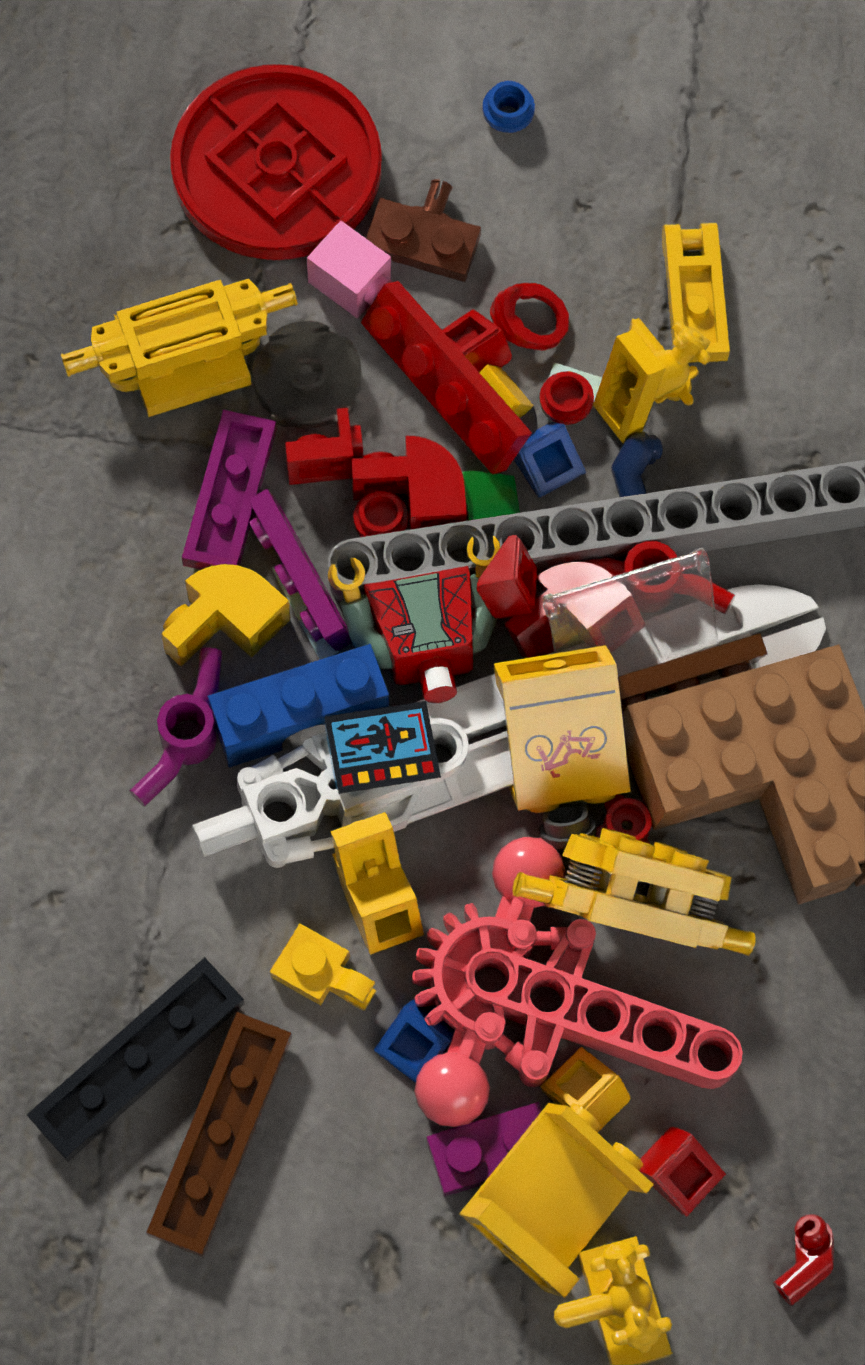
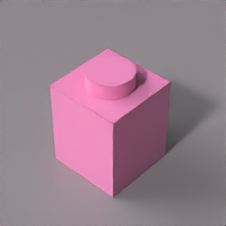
M340 221L307 257L308 283L358 319L368 306L372 305L383 285L392 282L391 256L343 221Z

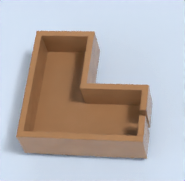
M839 644L626 707L622 714L626 755L644 805L651 814L653 830L759 799L798 905L844 891L853 882H855L856 887L865 884V709Z

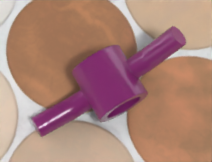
M202 648L200 650L197 685L193 695H176L167 700L159 710L157 724L164 752L158 764L129 790L132 796L144 807L173 781L182 764H199L207 759L215 749L217 735L208 695L218 693L222 661V651L219 649ZM186 720L197 721L200 726L204 727L201 733L193 739L182 740L171 735L172 729L178 723Z

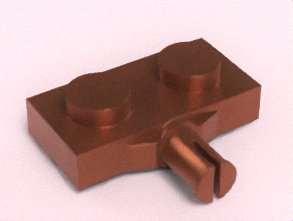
M440 179L431 180L423 207H411L380 198L366 239L391 256V261L466 282L481 237V227L452 219L443 213L453 187L448 182L443 181L440 189Z

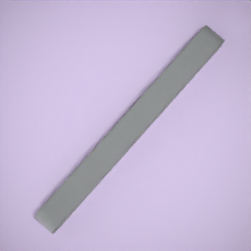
M865 460L348 539L339 542L332 549L328 557V571L330 566L335 564L338 579L343 584L349 585L353 580L344 578L339 572L351 565L350 558H356L367 571L364 581L359 586L360 594H364V584L401 579L468 566L470 576L475 574L476 569L473 562H457L449 556L456 549H467V544L471 537L474 540L472 550L476 558L488 560L494 554L493 536L497 538L501 548L508 536L517 535L522 542H525L530 547L528 553L535 563L537 575L549 568L568 562L597 558H613L625 561L628 552L635 545L645 541H658L666 544L678 556L865 527ZM842 491L849 495L853 502L848 504L839 503L830 497L829 492ZM779 499L791 500L798 506L799 510L795 512L784 511L776 505L775 501ZM726 507L737 508L745 514L746 518L731 520L722 513L721 509ZM680 515L687 518L692 523V526L686 529H679L672 526L667 521V518ZM618 524H629L638 531V534L632 537H623L618 535L613 530V527ZM565 532H574L579 534L584 539V542L576 546L567 545L558 536ZM412 557L417 559L422 565L413 571H403L394 563L400 558ZM329 582L332 595L339 602L344 600L343 592L336 590Z

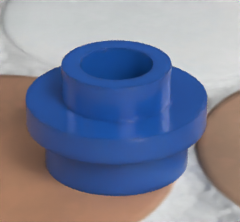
M500 82L491 88L484 97L483 116L486 122L497 131L505 133L518 132L526 128L533 119L535 111L534 99L530 92L518 82ZM505 106H511L517 112L506 113L500 109Z

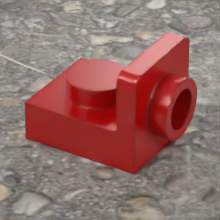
M348 408L337 409L338 437L328 438L321 434H309L300 437L297 441L285 442L289 485L352 479V459L363 458L364 454L361 426H350Z

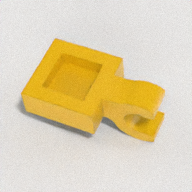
M300 923L270 970L271 978L320 1006L330 991L353 1006L365 1011L376 993V989L373 988L375 985L374 981L357 971L344 968L350 959V952L347 949Z

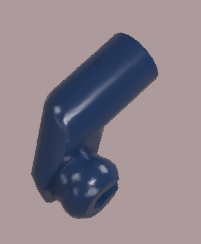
M638 432L628 437L611 467L619 497L647 493L641 475L648 464H654L656 459H660L663 454L662 442L656 435Z

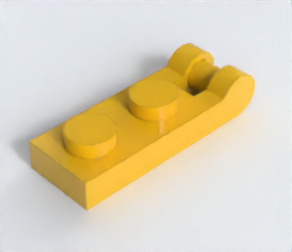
M700 223L699 229H681L680 224L663 225L662 249L665 257L672 346H675L673 340L678 336L672 327L676 322L681 321L687 327L695 328L705 338L709 339L710 345L706 349L710 355L709 362L728 361L730 347L717 223ZM700 250L702 256H683V251ZM694 356V358H693L689 363L699 362V361H698V359Z

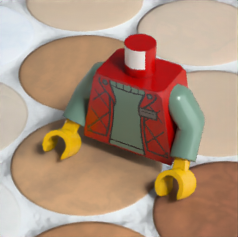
M493 536L494 554L488 560H479L475 557L472 550L474 545L473 537L469 540L466 551L471 562L475 564L476 573L471 576L469 567L464 566L395 580L364 584V594H360L359 586L365 577L362 563L356 558H350L351 565L355 571V578L349 585L343 584L338 579L336 566L332 564L328 571V580L331 586L343 592L344 600L340 602L353 646L358 648L371 644L379 668L389 669L396 684L405 685L421 682L425 701L429 703H442L454 698L457 694L454 676L466 674L473 670V654L486 648L498 621V618H494L476 590L480 576L500 549V543L495 536Z

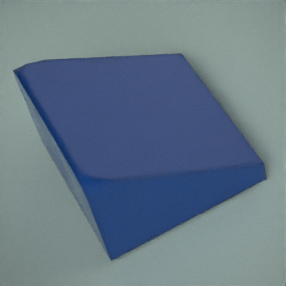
M551 422L533 431L514 458L515 463L537 497H542L587 473L565 425L561 423Z
M415 999L404 1005L374 1051L416 1083L417 1075L426 1062L436 1055L447 1053L454 1029L445 1021L428 1026L424 1019L433 1008L431 1006L425 1008L417 1007Z

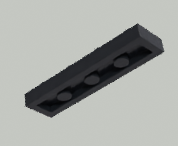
M204 957L27 1114L28 1118L63 1158L69 1162L245 1004L244 999Z

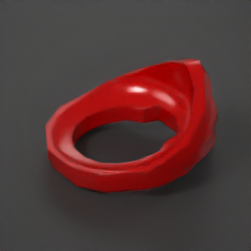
M520 283L510 286L498 293L490 308L492 323L503 330L506 340L518 347L546 351L555 348L568 333L569 313L564 302L553 291L541 284ZM535 298L549 305L555 313L557 320L554 332L549 335H539L527 329L522 320L515 315L518 299L528 300Z

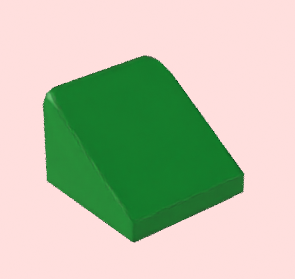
M480 471L462 472L465 485L466 521L520 513L514 476L504 474L492 475L491 473Z

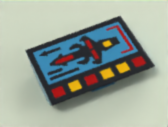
M426 701L324 717L328 749L338 794L441 778Z

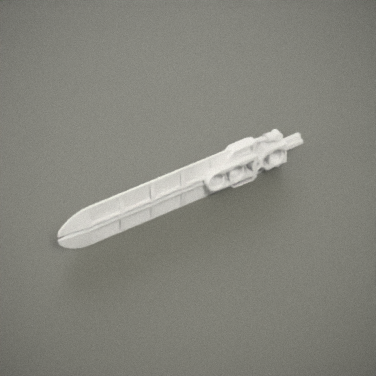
M760 584L739 586L727 590L735 594V598L726 614L717 611L700 600H696L644 619L645 625L610 653L617 664L618 676L751 636L814 611L819 607L812 597L796 590ZM822 617L762 637L768 654L753 664V669L816 651L826 630L824 618ZM583 641L550 654L590 647ZM495 674L456 687V696L446 702L429 703L426 701L434 744H440L448 748L453 757L447 762L438 763L441 778L338 794L330 760L326 732L306 739L302 746L278 759L272 755L252 767L240 770L237 777V788L242 798L241 804L243 807L192 825L198 847L202 851L203 856L206 857L256 839L261 854H264L268 864L279 868L286 863L314 858L313 852L334 848L332 837L314 841L310 839L311 836L316 834L324 815H338L340 823L344 827L353 822L386 812L395 832L406 828L407 824L514 785L507 731L470 745L468 743L470 738L506 726L503 699L496 685ZM720 675L701 680L700 683L704 684L721 678ZM662 692L647 698L649 700L655 697L668 694V692ZM305 756L321 769V774L318 777L298 768L283 772L285 767ZM280 801L291 806L295 814L287 821L277 822L268 818L263 810L270 803Z

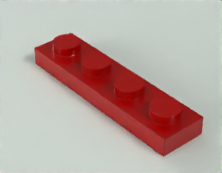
M399 281L384 284L360 323L491 474L506 471L532 432Z

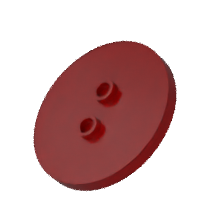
M276 64L250 67L229 74L211 84L192 101L179 120L174 132L170 154L174 190L184 213L194 226L211 241L227 250L246 257L264 260H289L310 255L340 221L355 229L367 215L375 200L382 170L379 134L373 119L361 101L350 90L331 77L314 70L293 65Z

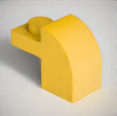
M230 564L210 566L194 573L185 580L188 601L192 604L190 606L183 604L175 609L163 625L164 631L161 635L165 653L180 667L219 630H222L252 658L290 621L289 600L253 570Z
M386 812L330 831L335 853L332 856L337 874L355 923L370 955L423 936L424 932L417 898L401 867L394 830Z

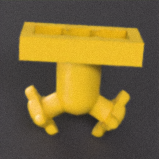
M639 317L631 319L628 332L616 336L593 407L623 444L631 435L643 431L653 402L660 404L668 398L672 401H682L687 406L693 404L694 399L690 394L692 389L691 380L698 375L699 371L696 366H689L688 364L694 356L703 365H706L710 360V355L706 351L710 341L695 328L687 327L681 321L676 322L672 328L678 336L673 340L675 346L672 350H665Z
M637 1236L579 1252L578 1258L590 1296L560 1304L554 1311L556 1323L564 1328L597 1320L610 1365H642L672 1355L666 1332L671 1330L672 1323L668 1317L661 1318L643 1259L650 1256L648 1246L644 1244L639 1245Z

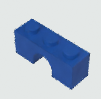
M371 644L208 695L209 705L213 711L215 729L229 768L282 751L284 740L306 728L324 725L325 716L389 707V693Z

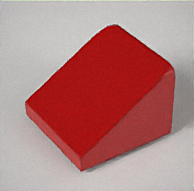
M474 309L442 329L478 372L487 364L502 368L512 359L503 330Z
M517 535L508 536L477 582L476 590L494 618L533 613L535 608L537 567Z
M675 1126L670 1127L640 1159L643 1162V1166L639 1171L654 1184L652 1187L686 1217L726 1175L691 1133Z

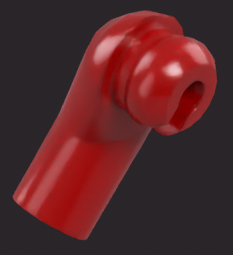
M808 1214L796 1222L794 1228L796 1264L773 1282L775 1289L791 1306L827 1278L834 1268L833 1232L824 1219L818 1215Z

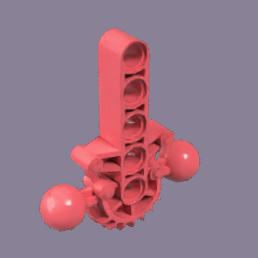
M522 837L512 840L501 848L496 856L492 876L495 888L502 898L495 917L479 918L474 904H467L464 908L466 920L464 924H461L452 913H447L444 916L443 923L449 935L434 928L427 932V940L437 951L428 948H419L417 950L416 960L431 969H419L412 973L413 984L430 987V989L415 995V1004L417 1007L423 1008L435 1005L436 1008L430 1011L424 1019L428 1026L445 1021L454 1029L447 1053L436 1055L426 1062L417 1075L415 1084L418 1106L427 1118L439 1125L457 1127L469 1124L481 1115L488 1103L490 1091L487 1074L480 1066L485 1049L490 1050L497 1047L507 1055L505 1060L519 1071L522 1083L533 1088L541 1086L547 1079L561 1038L707 1089L722 1087L726 1084L742 1062L743 1051L740 1041L732 1032L725 1028L583 979L582 975L596 936L595 927L591 922L585 919H578L570 923L569 927H550V931H536L535 926L530 920L534 909L545 906V904L513 896L512 891L515 877L519 872H523L524 874L549 880L550 875L565 879L566 872L560 854L554 846L541 838ZM534 946H550V949L554 950L546 965L527 959ZM484 968H496L506 977L507 985L498 992H486L477 985L475 975ZM550 987L560 995L562 1006L552 1012L540 1011L533 1005L530 994L537 988ZM592 1007H606L614 1013L617 1027L607 1032L597 1031L587 1022L586 1012ZM505 1018L525 1025L523 1044L519 1041L515 1044L503 1034L506 1024ZM653 1025L661 1026L670 1034L672 1047L663 1052L651 1050L643 1042L642 1030ZM706 1045H714L722 1049L727 1058V1068L718 1072L704 1068L699 1061L698 1049Z

